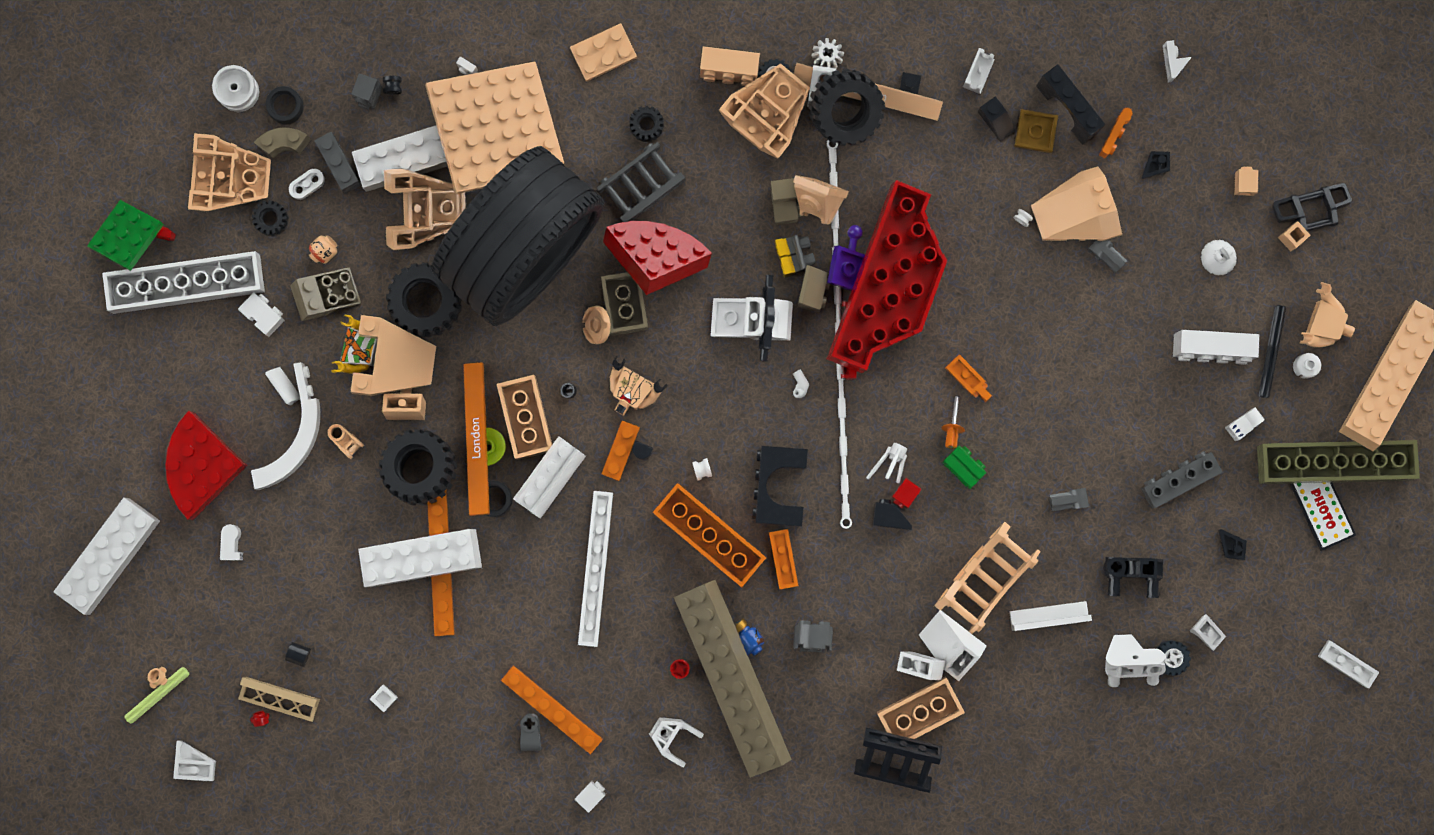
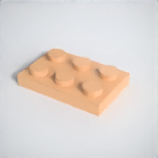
M621 23L570 47L586 82L637 59V55Z

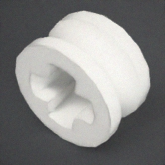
M1021 209L1018 210V215L1013 217L1025 227H1028V222L1033 220L1030 214Z

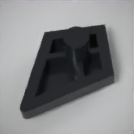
M1151 151L1141 178L1145 179L1170 171V152Z
M1219 529L1224 557L1245 560L1247 541Z

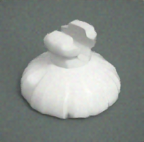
M1224 240L1211 241L1205 245L1201 252L1202 265L1211 274L1225 275L1233 270L1236 265L1235 249Z

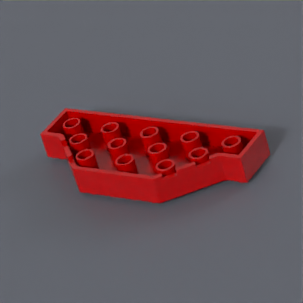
M898 180L891 184L827 360L863 373L867 371L874 353L922 332L947 263V259L938 245V239L933 229H931L925 213L931 194Z

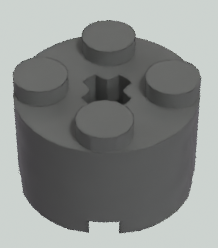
M799 621L794 626L793 650H797L800 647V651L822 652V649L827 648V652L832 651L833 627H830V622H819L817 625H812L811 621Z

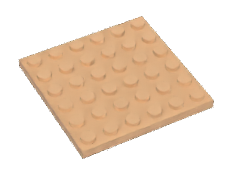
M536 62L426 83V90L456 194L483 189L512 160L525 151L537 146L544 147L564 164Z

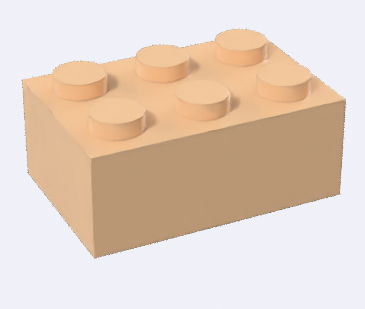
M703 47L700 78H704L706 82L723 80L722 83L724 84L740 82L742 86H746L757 79L760 53Z

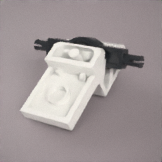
M765 275V287L762 289V298H713L711 336L759 340L758 349H761L760 361L768 362V350L771 349V340L790 341L793 303L787 300L774 299L773 275Z

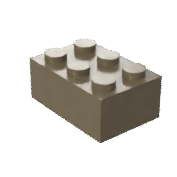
M626 272L602 276L605 306L610 319V335L614 336L649 330L642 289L630 274Z

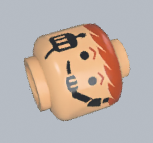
M320 235L309 245L311 253L309 256L316 263L326 264L337 254L336 247L338 245L330 236Z

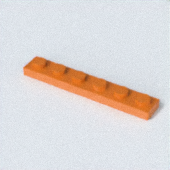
M514 665L502 678L501 681L590 755L603 740Z

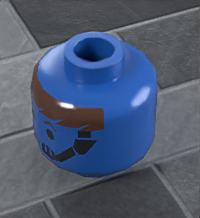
M747 626L738 633L747 655L752 653L755 656L763 650L761 646L765 640L756 628Z

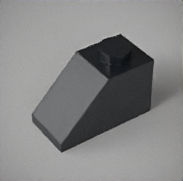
M996 96L979 108V115L1000 142L1016 131L1008 112Z
M880 499L879 502H875L872 526L912 530L910 522L895 504H891V500Z

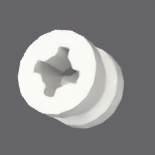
M707 458L699 463L696 461L692 462L697 481L705 476L712 477Z

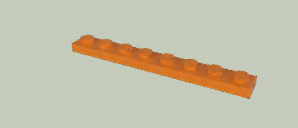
M447 489L444 491L446 495L443 498L440 496L436 498L437 502H427L429 536L449 533ZM451 573L432 576L434 635H455Z

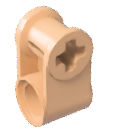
M334 424L329 427L328 437L348 458L352 459V455L360 447L364 446L357 437L342 425ZM336 428H340L342 435L336 439L333 436V431Z

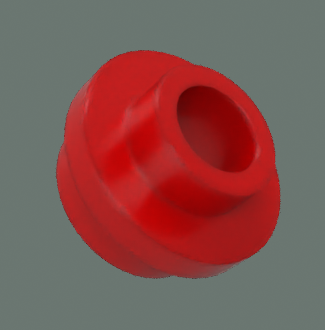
M264 711L255 712L253 717L250 718V722L253 723L254 727L263 726L269 723V713Z

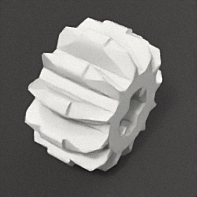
M828 38L825 39V44L819 40L818 46L813 47L815 52L811 55L812 58H815L814 65L821 63L820 66L822 67L825 65L831 68L830 65H832L833 68H837V63L841 64L843 61L840 57L844 56V52L839 51L842 48L841 44L835 46L836 40L829 43ZM825 51H826L827 53H830V52H831V57H830V58H829L828 55H827V56H824Z

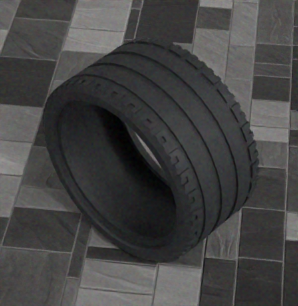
M542 146L534 147L507 164L464 209L438 247L431 271L452 292H456V295L467 305H471V308L493 326L501 325L525 309L572 259L598 222L603 210L604 200L588 184L580 180L573 171L565 167V164L551 154L550 151Z

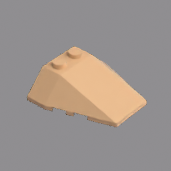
M779 64L742 89L731 94L719 111L731 127L759 150L778 159L792 140L810 87L782 64Z
M1099 167L1079 172L1031 205L1042 240L1067 241V239H1079V241H1085V239H1097V241H1105L1122 235L1116 205L1106 177Z

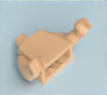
M1324 282L1320 283L1322 288L1316 290L1317 293H1320L1321 300L1316 302L1306 332L1301 333L1304 339L1300 341V344H1306L1310 347L1333 345L1336 341L1340 340L1341 335L1351 338L1355 327L1346 324L1348 314L1345 313L1344 307L1331 293V285Z

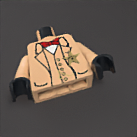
M616 356L612 362L613 368L610 375V391L613 393V397L619 400L614 410L624 416L629 406L637 410L638 408L644 409L655 403L661 392L668 385L665 384L661 387L659 385L661 379L652 383L623 367L626 360L623 359L620 364L617 362L618 356Z

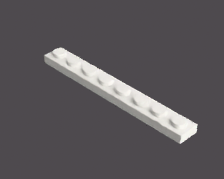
M594 491L578 645L598 647L613 493Z

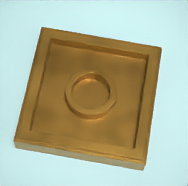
M1021 109L1014 147L1052 153L1058 115Z

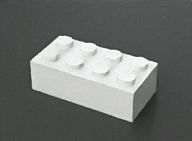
M1181 330L1174 334L1173 357H1178L1179 361H1190V359L1198 358V362H1209V360L1216 359V363L1236 361V364H1247V362H1252L1253 359L1258 358L1259 334Z

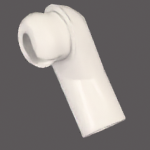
M800 369L793 373L797 381L796 388L793 391V395L796 398H803L809 387V383Z

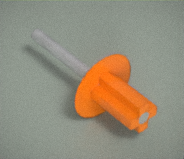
M957 396L954 401L952 424H945L941 427L943 431L947 432L945 447L950 449L957 448L958 434L965 432L962 426L956 424L959 397Z

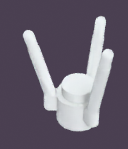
M893 443L892 447L888 446L885 454L866 478L870 479L888 455H890L889 458L892 462L885 478L889 479L896 462H900L896 483H900L904 463L907 458V448L897 443Z

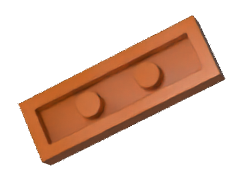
M625 421L621 422L601 473L602 475L620 481L640 427Z
M788 529L769 532L779 590L798 586Z

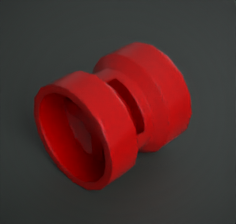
M683 659L675 660L670 667L671 674L677 679L685 678L690 669L687 661Z

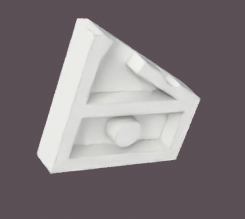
M178 740L176 743L174 779L214 781L216 761L185 742Z

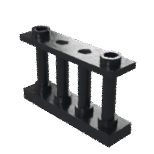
M866 727L863 746L867 747L863 760L856 759L854 774L930 793L932 777L928 776L932 763L940 764L942 746ZM875 749L886 752L882 765L871 762ZM894 754L905 756L901 769L890 767ZM913 759L924 761L920 774L909 772Z

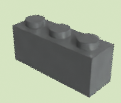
M332 132L314 140L339 187L345 194L361 186L357 175Z

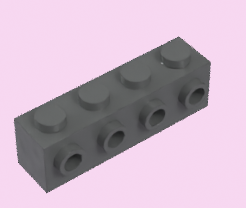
M1203 451L1195 455V460L1189 463L1186 460L1178 464L1177 470L1172 472L1169 469L1161 473L1162 477L1155 481L1152 478L1144 482L1145 486L1141 490L1151 509L1222 473L1213 453L1209 452L1206 454Z

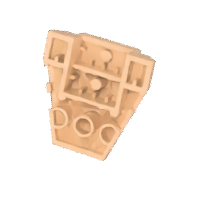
M194 133V157L188 210L212 211L268 198L270 159L237 147L236 144L228 143L215 135Z

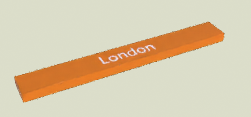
M480 362L464 364L470 516L490 514L484 363Z

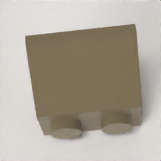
M809 265L806 266L797 308L820 312L821 308H825L827 297H823L825 289L829 290L830 286L827 283V272Z

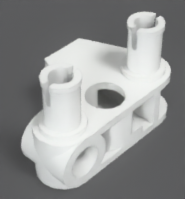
M1132 634L1114 635L1106 655L1105 672L1108 675V685L1118 687L1120 685V678L1147 677L1149 685H1157L1159 683V675L1166 671L1165 654L1159 649H1143Z

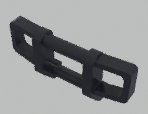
M1341 183L1321 187L1320 190L1298 196L1295 194L1277 200L1273 203L1272 208L1278 223L1298 221L1306 231L1329 225L1332 227L1338 225L1337 209L1350 205L1352 198L1346 184ZM1342 190L1346 201L1335 204L1331 192ZM1322 197L1328 211V218L1306 223L1301 203ZM1291 203L1295 215L1281 216L1278 206Z

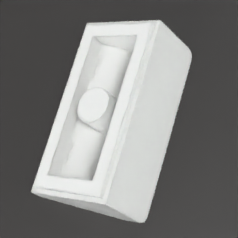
M280 367L266 372L265 375L286 404L292 405L300 399L298 391Z

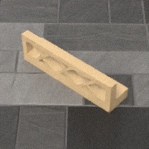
M242 677L240 683L242 689L239 700L313 722L320 699L249 677ZM247 687L255 689L258 696L252 699L244 697ZM266 693L272 694L277 701L267 704L262 695ZM284 699L291 700L295 707L289 710L284 709L280 701ZM303 704L313 707L310 716L303 715L299 707Z

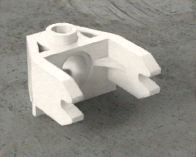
M659 717L649 735L664 757L684 767L686 763L671 754L668 749L679 729H686L699 738H702L704 734L681 719ZM665 729L666 732L661 734V731Z

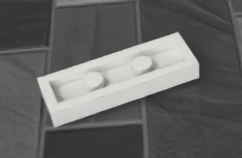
M1330 640L1326 642L1318 655L1319 658L1368 689L1379 674L1378 671Z

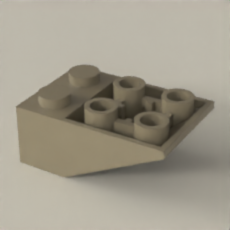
M350 267L296 279L290 285L301 321L318 318L361 304Z

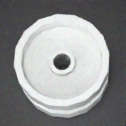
M225 66L217 72L213 79V94L230 111H247L258 100V83L249 71L241 66Z

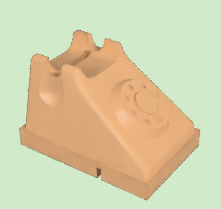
M795 175L793 181L800 209L799 214L801 216L812 214L819 217L822 224H831L844 198H847L849 191L815 178Z

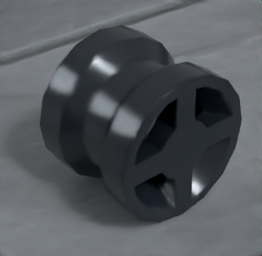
M400 76L383 77V82L385 83L383 88L384 94L398 95L402 93L400 88L402 78Z

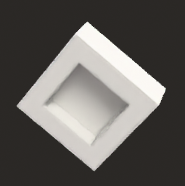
M459 57L456 64L462 74L469 75L478 72L475 65Z
M383 684L370 700L385 712L398 697Z

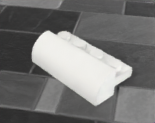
M558 436L513 499L541 519L586 456Z

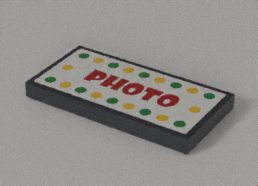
M1333 483L1290 484L1320 551L1356 536Z

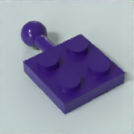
M853 225L848 229L847 234L850 238L848 248L839 245L834 246L827 281L829 284L849 291L853 289L865 256L862 253L856 252L857 240L863 234L861 227L858 225Z

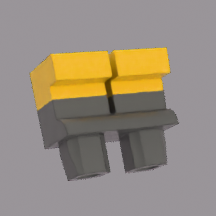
M798 235L790 238L775 240V247L784 277L805 271L807 265L812 266L816 263L813 253L804 256L802 253V249L811 247L808 236L798 237Z

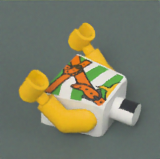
M345 314L344 316L349 318V322L347 324L341 322L343 326H348L340 361L332 362V364H337L338 369L331 370V372L360 373L368 370L369 366H374L378 339L359 337L360 321L354 319L351 315Z

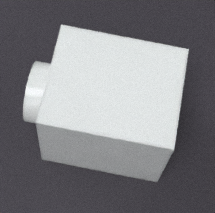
M591 781L575 800L589 813L605 796L603 792L605 788L598 781L595 783Z

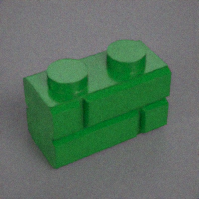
M959 445L941 463L968 489H971L987 473L984 470L986 467L980 460L977 459L975 461L970 456L972 453L967 447Z

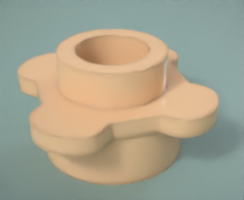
M154 668L148 673V681L151 688L167 683L165 676L166 668Z

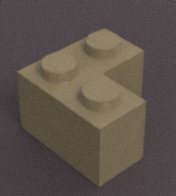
M794 178L771 181L770 190L775 225L797 223L798 217H801L799 206H796L797 196L794 188Z

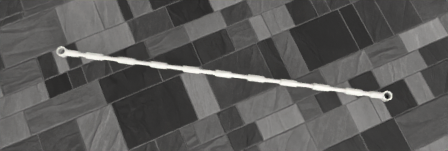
M828 140L827 148L829 149V163L831 164L830 184L838 187L835 167L838 143L836 142L835 147H830V141ZM837 211L831 222L834 246H838L839 211ZM834 285V304H836V335L838 326L841 321L840 304H842L841 287ZM836 363L837 380L839 381L838 418H840L841 436L839 437V448L842 464V475H840L841 494H843L840 525L842 528L847 529L851 527L852 520L850 519L847 497L849 485L846 470V403L843 380L845 379H841V374H844V366ZM844 519L849 520V526L846 527L843 525L842 522Z

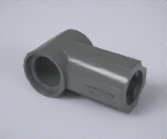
M1096 239L1088 247L1089 253H1093L1097 260L1104 262L1114 273L1127 262L1113 248V244L1109 239L1105 241H1097Z
M1086 488L1049 495L1051 511L1089 507Z

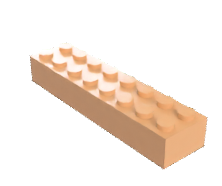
M1417 300L1409 306L1339 430L1340 433L1371 451L1376 450L1381 445L1434 349L1433 309Z

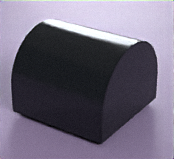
M635 441L633 445L635 457L640 460L648 459L653 452V447Z
M292 642L288 648L285 661L305 667L311 648Z

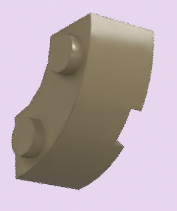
M276 128L262 134L254 143L274 158L284 151H293L301 154L311 139L307 134L297 129Z

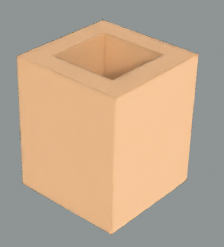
M1241 167V169L1235 172L1234 195L1254 196L1258 193V170H1252V167Z
M1297 221L1278 238L1291 252L1311 235Z

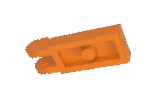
M1125 107L1120 112L1099 156L1106 158L1109 154L1112 155L1117 147L1114 143L1117 138L1120 139L1125 131L1123 125L1130 121L1133 114L1132 109Z

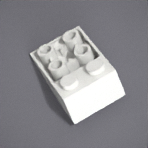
M941 610L919 634L933 656L945 661L944 670L958 681L976 663L986 648L983 642Z

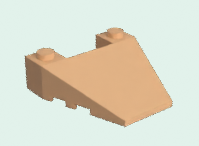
M405 169L384 170V189L390 193L403 192L404 225L386 227V245L393 250L414 248L422 242L430 241L438 235L446 234L466 208L465 192L456 194L453 183Z
M361 315L359 337L378 340L373 375L353 372L351 393L374 396L431 385L436 346L380 317Z

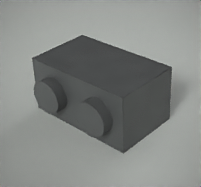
M359 73L351 95L360 108L369 110V108L375 109L382 86L377 79Z

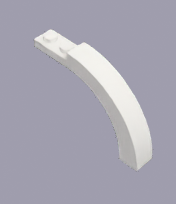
M301 362L294 364L302 407L301 424L298 434L290 448L279 459L265 467L251 470L254 489L256 490L273 486L294 473L306 460L316 441L320 425V403L317 398L311 399V396L314 394L312 386L308 385L307 378L310 377L308 366L305 367Z

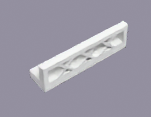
M1086 601L1009 611L1012 631L1092 621L1091 615H1088Z

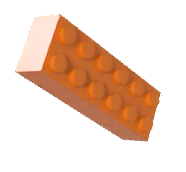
M678 483L652 512L741 588L766 559L761 552Z

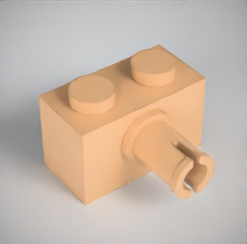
M412 388L400 390V394L384 393L382 412L386 420H425L426 401L422 394H412Z

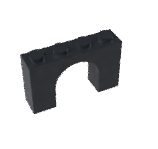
M1059 64L1042 76L1036 85L1047 100L1054 96L1066 107L1074 121V127L1071 131L1081 144H1085L1097 135L1105 123Z
M761 446V450H757L756 461L760 462V469H756L755 481H759L758 488H754V500H757V508L753 507L752 519H756V523L802 527L804 507L777 504L769 497L766 485L769 476L778 469H806L808 449Z

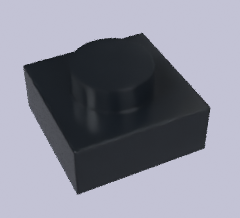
M903 72L899 90L918 95L921 75Z

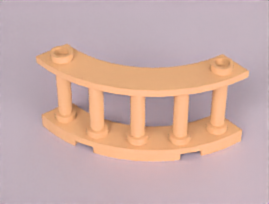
M1006 522L989 537L990 540L984 546L982 545L953 579L954 583L951 587L944 591L935 604V607L939 610H942L945 606L952 607L972 624L968 631L971 634L975 631H981L986 624L984 620L1002 596L1028 568L1032 569L1038 562L1037 556L1040 551L1037 549L1030 556L1008 538L1007 532L1010 526ZM998 543H1003L1025 562L1016 570L995 552L994 547ZM985 557H990L1011 575L1003 587L980 568L979 563ZM971 573L973 575L976 574L997 592L990 603H987L966 585L967 582L965 580ZM957 591H962L984 609L978 618L974 617L955 601L954 595Z

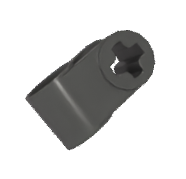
M533 713L526 714L520 724L521 751H541L539 718ZM529 718H531L532 722H535L531 728L529 724H525Z

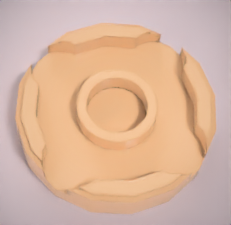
M601 306L589 307L583 316V323H585V328H583L584 335L590 343L602 344L608 339L610 334L608 313Z

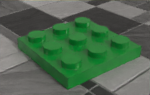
M120 200L87 246L98 254L131 271L164 224Z

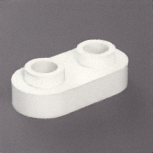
M318 169L308 170L290 184V195L297 200L306 198L323 186L325 182L323 173ZM317 176L318 181L312 182V178ZM302 187V193H297V188Z

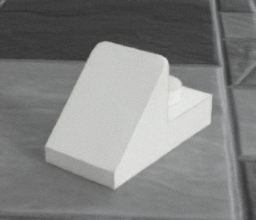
M1174 40L1166 41L1163 45L1168 82H1172L1191 59V57L1176 59L1178 57V47L1174 45Z
M1206 614L1190 630L1213 651L1226 637Z

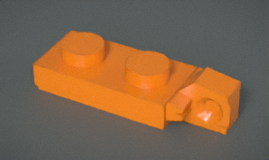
M958 355L945 367L975 398L980 396L987 402L992 397L986 390L988 387L985 383L986 381L961 355Z

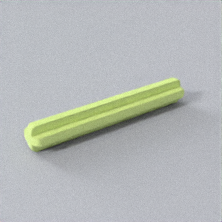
M184 667L180 668L167 679L165 685H160L125 715L127 722L130 724L134 723L189 676L188 670Z

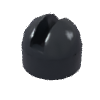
M565 383L561 386L560 392L565 398H573L577 394V388L572 383ZM566 390H573V392L566 393Z

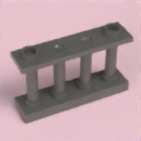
M658 142L644 148L645 152L609 179L606 177L598 183V192L601 194L603 191H606L621 210V222L635 220L685 182L684 175L681 172L678 174L673 173L657 153L660 149ZM650 156L667 177L666 180L668 182L662 186L657 184L642 164ZM636 168L652 188V194L648 197L643 196L626 175L632 169ZM619 179L622 180L637 200V205L632 209L626 206L611 186Z

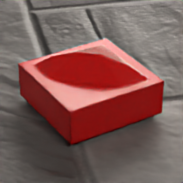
M162 227L156 238L175 241L176 234L170 229Z

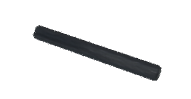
M1277 305L1274 309L1258 394L1261 398L1270 397L1286 307L1282 305Z

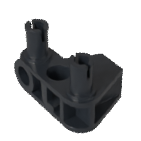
M1105 557L1104 571L1105 576L1109 579L1108 596H1120V579L1127 577L1145 578L1147 580L1146 598H1159V581L1163 579V559ZM1114 562H1116V564L1119 565V569L1116 570V573L1113 569H1111V565H1113ZM1143 565H1147V575H1143Z

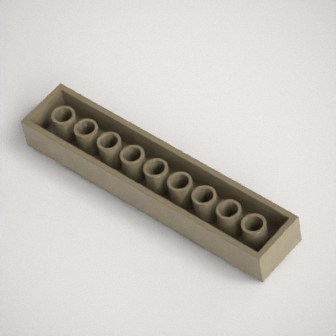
M716 580L674 597L749 777L751 778L775 769L792 760Z

